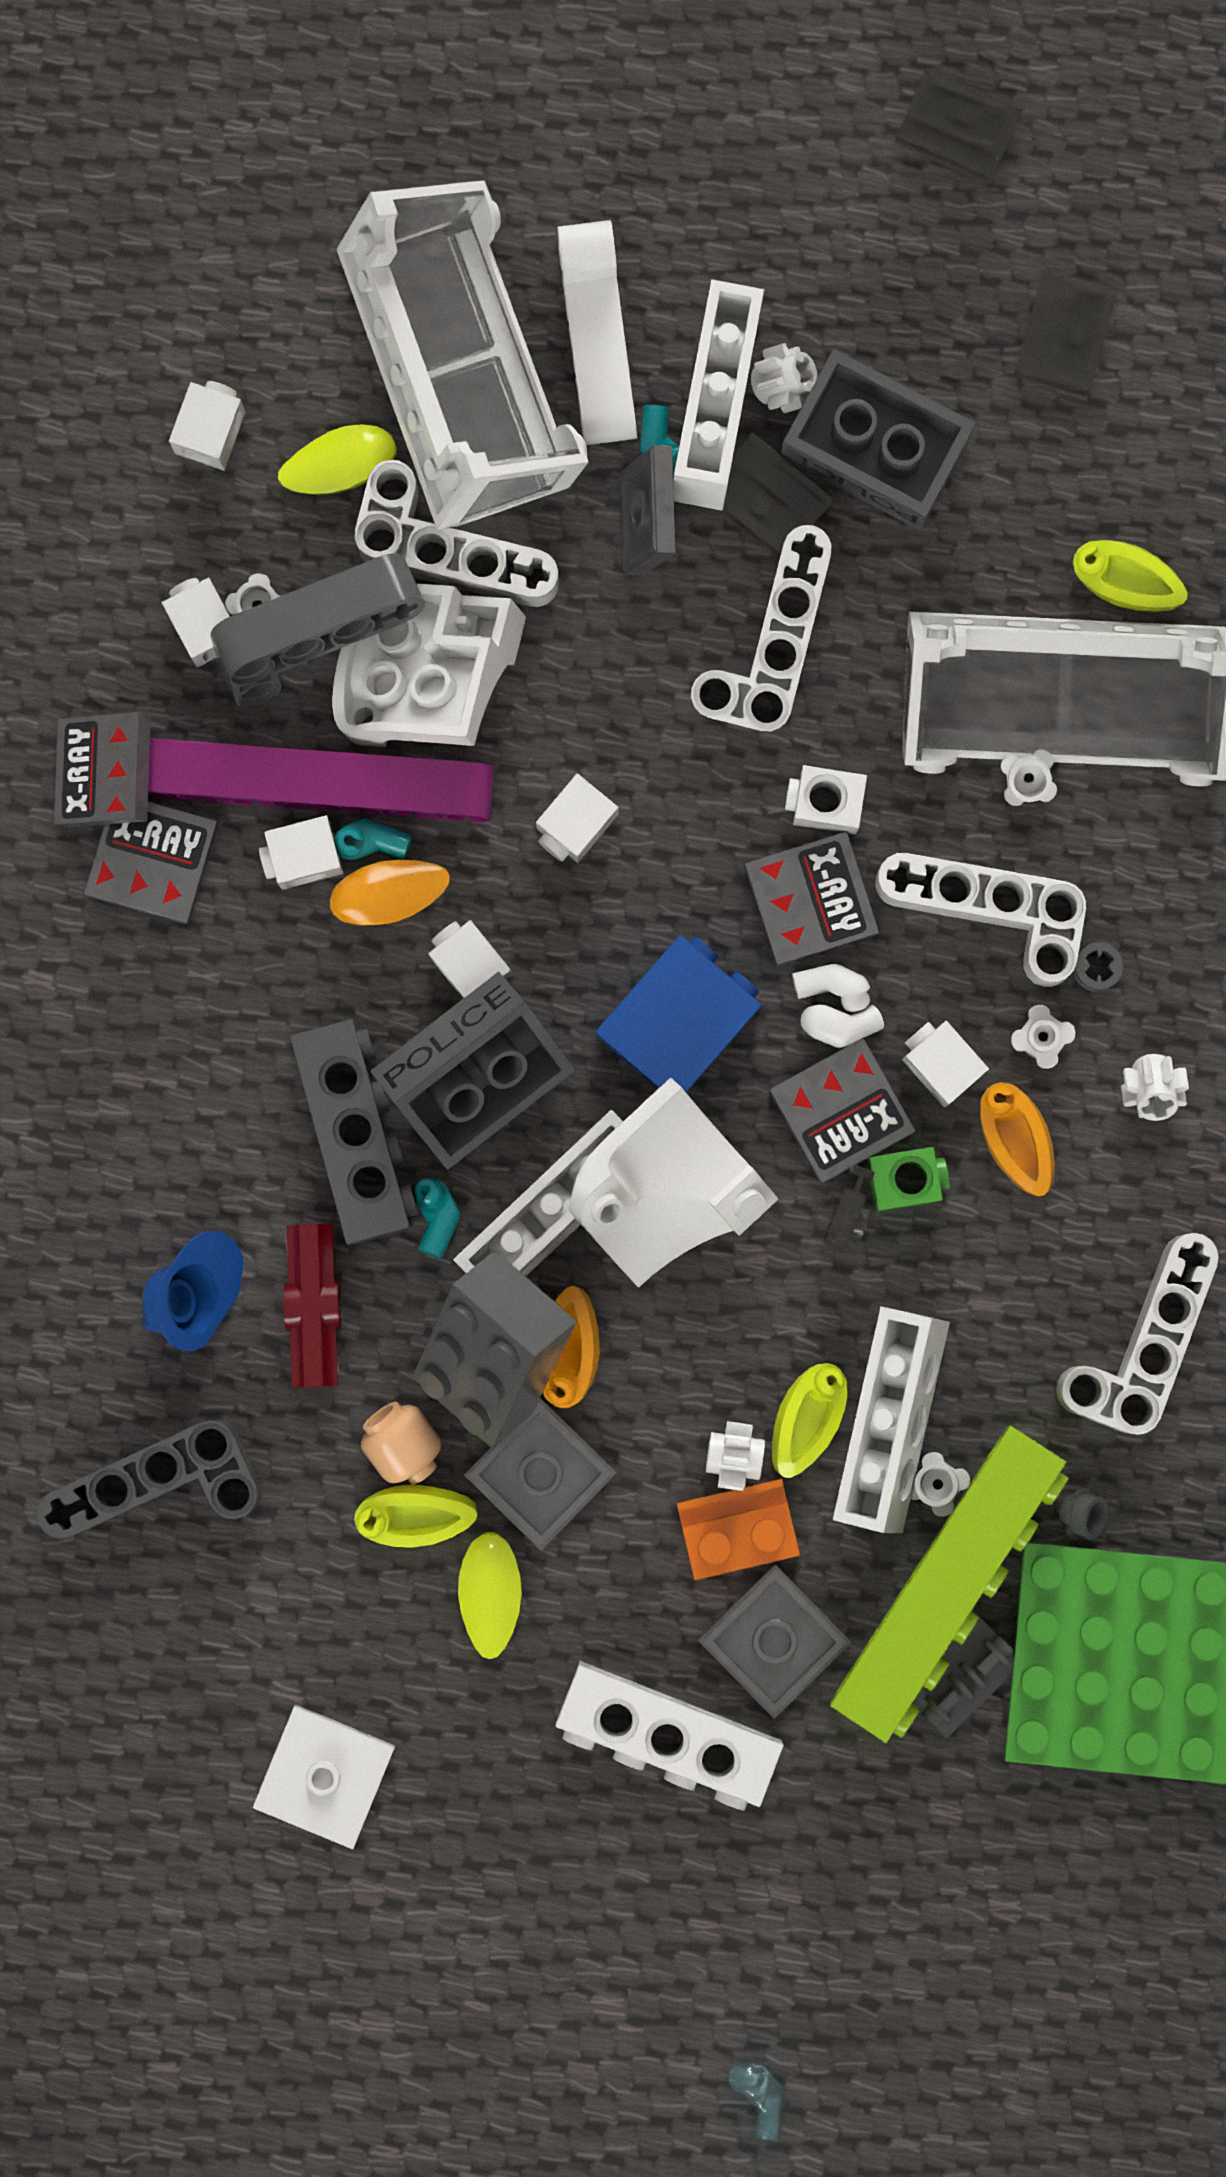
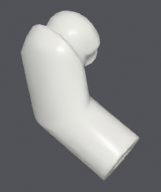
M829 964L792 973L798 999L831 992L841 996V1004L848 1012L863 1010L870 1003V997L867 993L870 985L866 978L841 965Z
M813 1005L804 1010L800 1020L803 1030L811 1037L836 1048L846 1047L884 1028L882 1015L874 1005H870L851 1015L826 1005Z

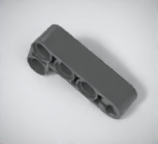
M391 553L230 616L214 626L210 638L217 661L236 704L245 709L254 708L271 701L281 691L278 673L402 624L418 615L424 608L425 601L403 555Z
M209 1420L198 1423L50 1492L39 1503L36 1516L38 1524L44 1533L53 1538L64 1539L78 1535L199 1479L213 1510L223 1518L237 1519L249 1515L257 1508L261 1501L262 1489L239 1435L233 1426L225 1421ZM208 1429H216L226 1438V1451L218 1460L207 1458L200 1450V1438ZM159 1452H167L172 1455L177 1463V1473L168 1483L160 1482L151 1473V1461ZM110 1475L119 1476L127 1485V1497L118 1506L111 1505L102 1496V1483ZM231 1478L240 1479L249 1489V1500L241 1509L229 1507L222 1498V1488ZM86 1486L87 1496L81 1491V1487ZM88 1498V1502L98 1513V1516L93 1518L91 1507L73 1514L70 1517L71 1527H69L66 1521L56 1523L53 1517V1513L60 1509L59 1499L64 1505H69Z

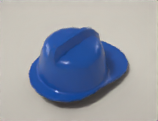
M206 1231L195 1235L182 1248L170 1266L156 1271L146 1282L142 1300L145 1314L142 1326L148 1331L160 1333L166 1338L168 1343L178 1350L192 1352L204 1347L213 1336L217 1326L229 1311L240 1292L244 1263L242 1253L236 1242L223 1232Z

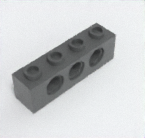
M349 1019L291 1035L290 1039L346 1244L352 1246L412 1229L409 1217L419 1215L411 1185L400 1186L395 1165L404 1163V1158L397 1133L386 1134L381 1113L390 1111L385 1090L378 1081L372 1082L367 1062L376 1060L368 1029L358 1031L355 1021ZM342 1065L354 1068L357 1074L355 1087L346 1094L333 1093L328 1085V1077L331 1071ZM353 1117H363L371 1125L369 1139L360 1146H350L345 1143L342 1137L344 1124ZM369 1168L379 1169L385 1177V1188L375 1198L362 1197L356 1188L359 1174Z

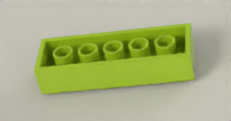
M1008 1426L1005 1428L969 1487L955 1506L954 1511L942 1526L830 1701L832 1708L885 1743H887L893 1733L900 1738L904 1736L919 1712L918 1707L912 1704L919 1691L924 1686L932 1692L949 1665L948 1661L942 1658L952 1640L962 1645L978 1621L979 1617L971 1612L980 1596L984 1593L992 1598L1008 1574L1009 1570L1001 1566L1012 1547L1021 1552L1039 1524L1030 1518L1041 1501L1046 1505H1052L1066 1484L1068 1477L1061 1473L1066 1461L1014 1427Z

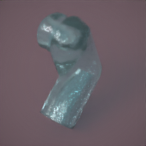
M742 2062L736 2064L730 2072L729 2083L736 2093L743 2092V2095L756 2107L754 2137L763 2140H780L784 2104L783 2087L763 2065L754 2062L750 2064Z

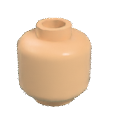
M392 1402L379 1409L366 1420L363 1425L366 1433L362 1437L361 1449L385 1481L398 1483L408 1480L411 1485H414L427 1478L436 1469L437 1464L434 1462V1459L441 1450V1438L419 1408L413 1405L400 1406L398 1402Z

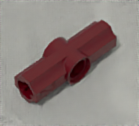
M334 1224L288 1225L286 1234L288 1283L284 1284V1320L286 1331H290L292 1388L339 1386L337 1329H341L342 1312L341 1309H338V1302H341L340 1282L336 1281Z

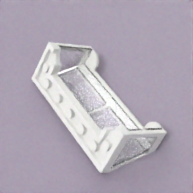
M484 180L370 192L337 248L340 261L437 530L447 527H458L567 489L588 464L587 447L583 437L571 425L565 424L556 427L491 251L490 243L495 233L499 230L501 218L499 208L491 200Z
M909 612L902 745L904 764L913 766L914 770L918 772L935 774L944 772L946 766L956 763L957 757L1002 760L1011 753L1023 757L1033 755L1036 750L1043 749L1052 755L1054 762L1168 767L1172 773L1180 776V782L1191 786H1208L1212 784V780L1226 781V627Z

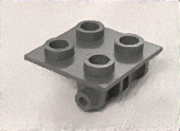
M979 1617L962 1645L952 1640L942 1658L947 1660L949 1665L932 1692L923 1686L912 1703L918 1707V1710L947 1739L1011 1676L1014 1651Z

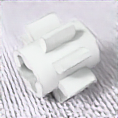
M785 343L764 349L763 356L765 360L756 362L751 374L754 394L760 402L768 404L770 410L781 407L783 413L802 408L805 402L804 396L809 395L817 380V370L813 360L808 354L800 352L799 347L788 349Z
M1148 1054L1137 1059L1132 1068H1125L1123 1070L1125 1084L1121 1086L1123 1104L1125 1107L1137 1105L1139 1118L1152 1121L1164 1120L1171 1117L1177 1111L1178 1106H1186L1185 1091L1189 1089L1186 1068L1173 1070L1170 1056Z
M727 1421L725 1434L711 1432L705 1472L719 1474V1488L743 1491L746 1478L760 1479L765 1440L751 1438L753 1425Z

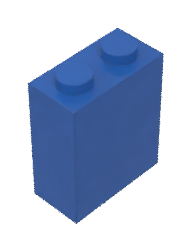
M679 935L596 1030L595 1036L657 1090L667 1080L672 1078L688 1093L760 1010L762 1005L754 999L760 992L740 973L735 971L729 977L714 963L719 956L702 940L695 936L688 942Z

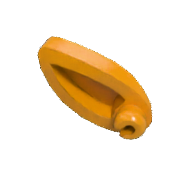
M418 860L380 861L364 866L340 881L332 891L330 908L334 916L339 920L353 925H382L398 922L415 915L432 904L444 893L449 884L450 875L444 867L434 863Z
M1003 1082L991 1085L983 1094L980 1102L982 1132L989 1152L999 1168L1015 1185L1028 1194L1044 1196L1052 1187L1055 1171L1053 1144L1048 1126L1036 1105L1018 1087Z
M576 1286L567 1287L555 1300L557 1305L577 1321L543 1391L547 1401L559 1408H569L584 1398L595 1377L600 1354L599 1330L593 1305L584 1289Z

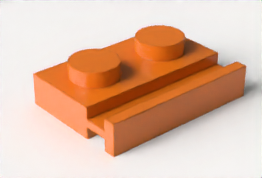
M782 1478L746 1486L743 1488V1491L729 1490L677 1503L694 1580L800 1556Z

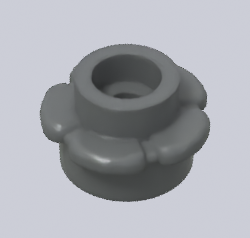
M1089 1488L1078 1489L1074 1495H1069L1062 1503L1060 1522L1066 1527V1535L1072 1540L1077 1541L1079 1537L1090 1540L1096 1539L1102 1533L1107 1522L1108 1506L1105 1499L1091 1493Z

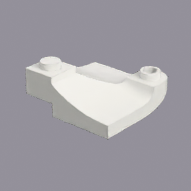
M417 584L425 601V606L418 615L402 624L341 648L332 696L334 719L339 730L351 742L364 746L386 747L388 740L474 746L484 711L494 687L506 666L515 664L526 616L511 598L464 596L455 586ZM373 716L371 722L363 723L367 717Z
M670 1078L609 1134L587 1158L576 1177L570 1199L569 1212L639 1288L669 1262L697 1245L731 1231L736 1232L740 1236L778 1198L757 1172L710 1122L687 1093Z

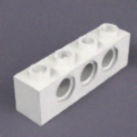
M711 280L674 472V502L723 510L764 289Z
M611 1109L453 1260L467 1273L496 1250L526 1277L581 1225L569 1212L570 1199L576 1177L596 1147L623 1121Z
M880 1307L833 1520L882 1533H903L950 1322Z
M579 1661L555 1727L565 1730L562 1739L573 1745L587 1750H593L595 1743L616 1750L613 1759L624 1765L643 1770L645 1764L649 1763L666 1770L664 1775L666 1781L693 1791L696 1783L717 1790L714 1799L745 1811L747 1803L758 1807L761 1806L784 1746L782 1740L582 1661ZM621 1704L629 1709L632 1714V1722L626 1730L614 1733L608 1731L602 1725L600 1720L601 1713L609 1705ZM671 1724L679 1728L683 1734L681 1745L672 1752L657 1750L651 1742V1736L657 1727ZM722 1744L733 1752V1762L723 1772H712L702 1763L705 1750L712 1745Z

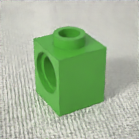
M934 1147L874 1156L866 1160L875 1213L937 1203L943 1200L941 1190L950 1188L945 1158H936ZM911 1164L922 1172L924 1183L918 1193L906 1194L897 1187L895 1173L901 1165Z

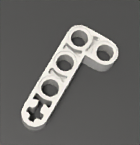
M611 220L557 227L559 257L563 274L562 280L567 319L569 321L574 372L576 373L575 380L583 439L586 445L637 439Z
M386 460L372 469L368 477L355 527V541L360 556L365 562L386 554L398 553L405 558L413 578L441 585L455 586L457 589L485 596L511 598L514 603L531 607L546 605L555 598L559 588V575L556 562L549 554L538 549L449 527L437 530L436 525L433 523L413 519L418 502V488L413 471L405 463L398 460ZM391 479H399L408 486L406 493L396 500H387L379 494L381 486ZM377 530L391 532L395 536L392 545L384 551L369 549L366 541L372 532ZM435 542L443 545L446 549L444 558L435 564H426L420 561L417 554L424 544ZM480 555L493 557L498 562L496 571L487 577H478L472 574L469 570V565L475 557ZM508 560L514 561V572L516 573L510 574V584L504 583L507 578ZM534 568L542 569L543 579L546 581H539L536 589L528 588L524 576H531Z
M802 525L793 529L787 535L783 544L750 678L720 670H710L702 673L695 680L691 688L693 705L700 714L708 718L759 731H773L779 729L787 722L792 710L831 557V543L829 537L822 529L814 525ZM805 535L815 537V547L823 550L821 558L812 557L806 574L818 576L815 586L800 578H783L786 567L796 572L799 554L791 551L793 543H802ZM795 587L807 594L809 608L803 616L789 618L782 614L778 607V598L785 589ZM778 639L790 642L796 651L794 664L784 671H776L770 668L765 660L767 646L772 641ZM713 678L725 681L731 691L729 703L719 710L707 708L700 698L702 685L707 680ZM764 691L777 694L783 704V711L780 717L771 723L758 721L753 716L751 710L754 697Z
M896 853L889 856L878 870L875 878V889L879 897L889 905L1028 930L1023 962L1025 973L1034 984L1042 987H1053L1063 982L1074 971L1078 959L1086 912L1085 897L1076 885L1061 880L910 853ZM897 868L907 869L906 878L922 882L926 877V871L934 873L928 886V898L920 897L924 889L922 885L908 884L904 892L895 891V882L888 880L887 876H893ZM946 877L961 879L967 888L966 899L959 903L947 901L940 893V881ZM999 886L1013 888L1019 896L1020 905L1018 910L1013 912L999 910L992 899L994 889ZM1053 895L1066 898L1072 907L1070 920L1065 922L1053 920L1046 911L1045 903L1047 898ZM1053 948L1061 954L1063 967L1060 973L1047 974L1038 967L1036 955L1039 949Z
M1190 1233L1177 1236L1168 1242L1162 1253L1117 1376L1094 1367L1076 1366L1069 1368L1062 1373L1056 1387L1057 1398L1063 1408L1073 1414L1125 1433L1139 1435L1148 1433L1156 1427L1163 1414L1217 1268L1219 1256L1217 1248L1211 1239L1203 1234ZM1193 1245L1197 1246L1195 1255L1202 1259L1201 1266L1190 1267L1184 1279L1186 1283L1195 1284L1193 1291L1184 1285L1168 1284L1167 1279L1169 1276L1179 1278L1182 1276L1185 1268V1260L1178 1257L1179 1250L1190 1249ZM1167 1293L1177 1295L1183 1302V1316L1175 1324L1167 1323L1159 1314V1302ZM1148 1344H1156L1161 1347L1165 1354V1365L1161 1371L1153 1375L1144 1371L1139 1360L1141 1351ZM1079 1375H1087L1096 1386V1395L1093 1401L1085 1406L1076 1404L1072 1400L1069 1391L1072 1381ZM1132 1394L1140 1396L1147 1407L1146 1416L1143 1421L1136 1425H1130L1125 1422L1120 1411L1124 1399Z

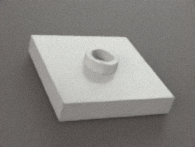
M295 1705L253 1808L353 1849L395 1745Z

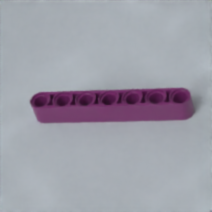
M150 738L148 793H152V798L200 802L202 796L205 797V802L253 806V801L256 800L258 801V806L306 809V805L310 804L311 810L359 813V808H364V814L412 817V812H417V818L465 821V816H470V822H488L491 820L495 767L484 763Z

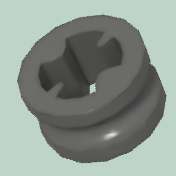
M1103 942L1091 943L1078 953L1077 963L1073 971L1074 977L1078 984L1086 990L1093 992L1105 991L1115 985L1122 976L1123 960L1118 950L1112 945ZM1095 953V958L1098 959L1101 954H1104L1109 958L1111 963L1108 964L1106 970L1110 977L1106 981H1101L1100 975L1095 980L1090 979L1086 975L1085 971L1090 966L1086 960L1087 955Z

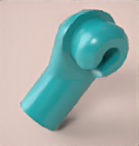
M659 405L643 406L640 454L642 455L653 445L672 446L674 478L679 446L667 436L669 408Z
M364 818L338 830L334 836V844L337 854L343 859L355 860L380 851L404 860L413 835Z
M427 1177L420 1180L414 1188V1198L428 1223L418 1250L430 1257L442 1260L460 1220V1211L447 1185L441 1180Z

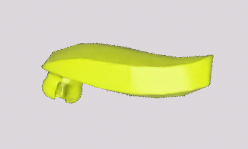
M363 424L344 426L325 433L294 454L279 470L278 480L285 488L303 494H336L354 489L368 481L372 469L379 463L395 458L397 452L396 443L391 434L377 426Z
M1111 540L1090 541L1081 546L1074 555L1073 565L1078 579L1099 598L1118 607L1135 611H1170L1182 606L1187 600V590L1176 573L1157 556L1141 547Z
M824 1363L810 1367L788 1389L779 1407L772 1439V1463L774 1470L783 1477L791 1478L798 1475L813 1464L829 1446L839 1428L846 1407L847 1381L837 1366Z
M401 1485L378 1491L366 1498L356 1510L354 1521L358 1532L367 1539L392 1547L412 1548L439 1543L468 1529L476 1521L477 1506L475 1501L454 1491L433 1486Z
M487 1532L474 1539L465 1554L459 1574L458 1598L461 1615L475 1649L482 1657L493 1659L498 1657L506 1648L514 1632L520 1612L522 1591L518 1565L509 1543L499 1534Z

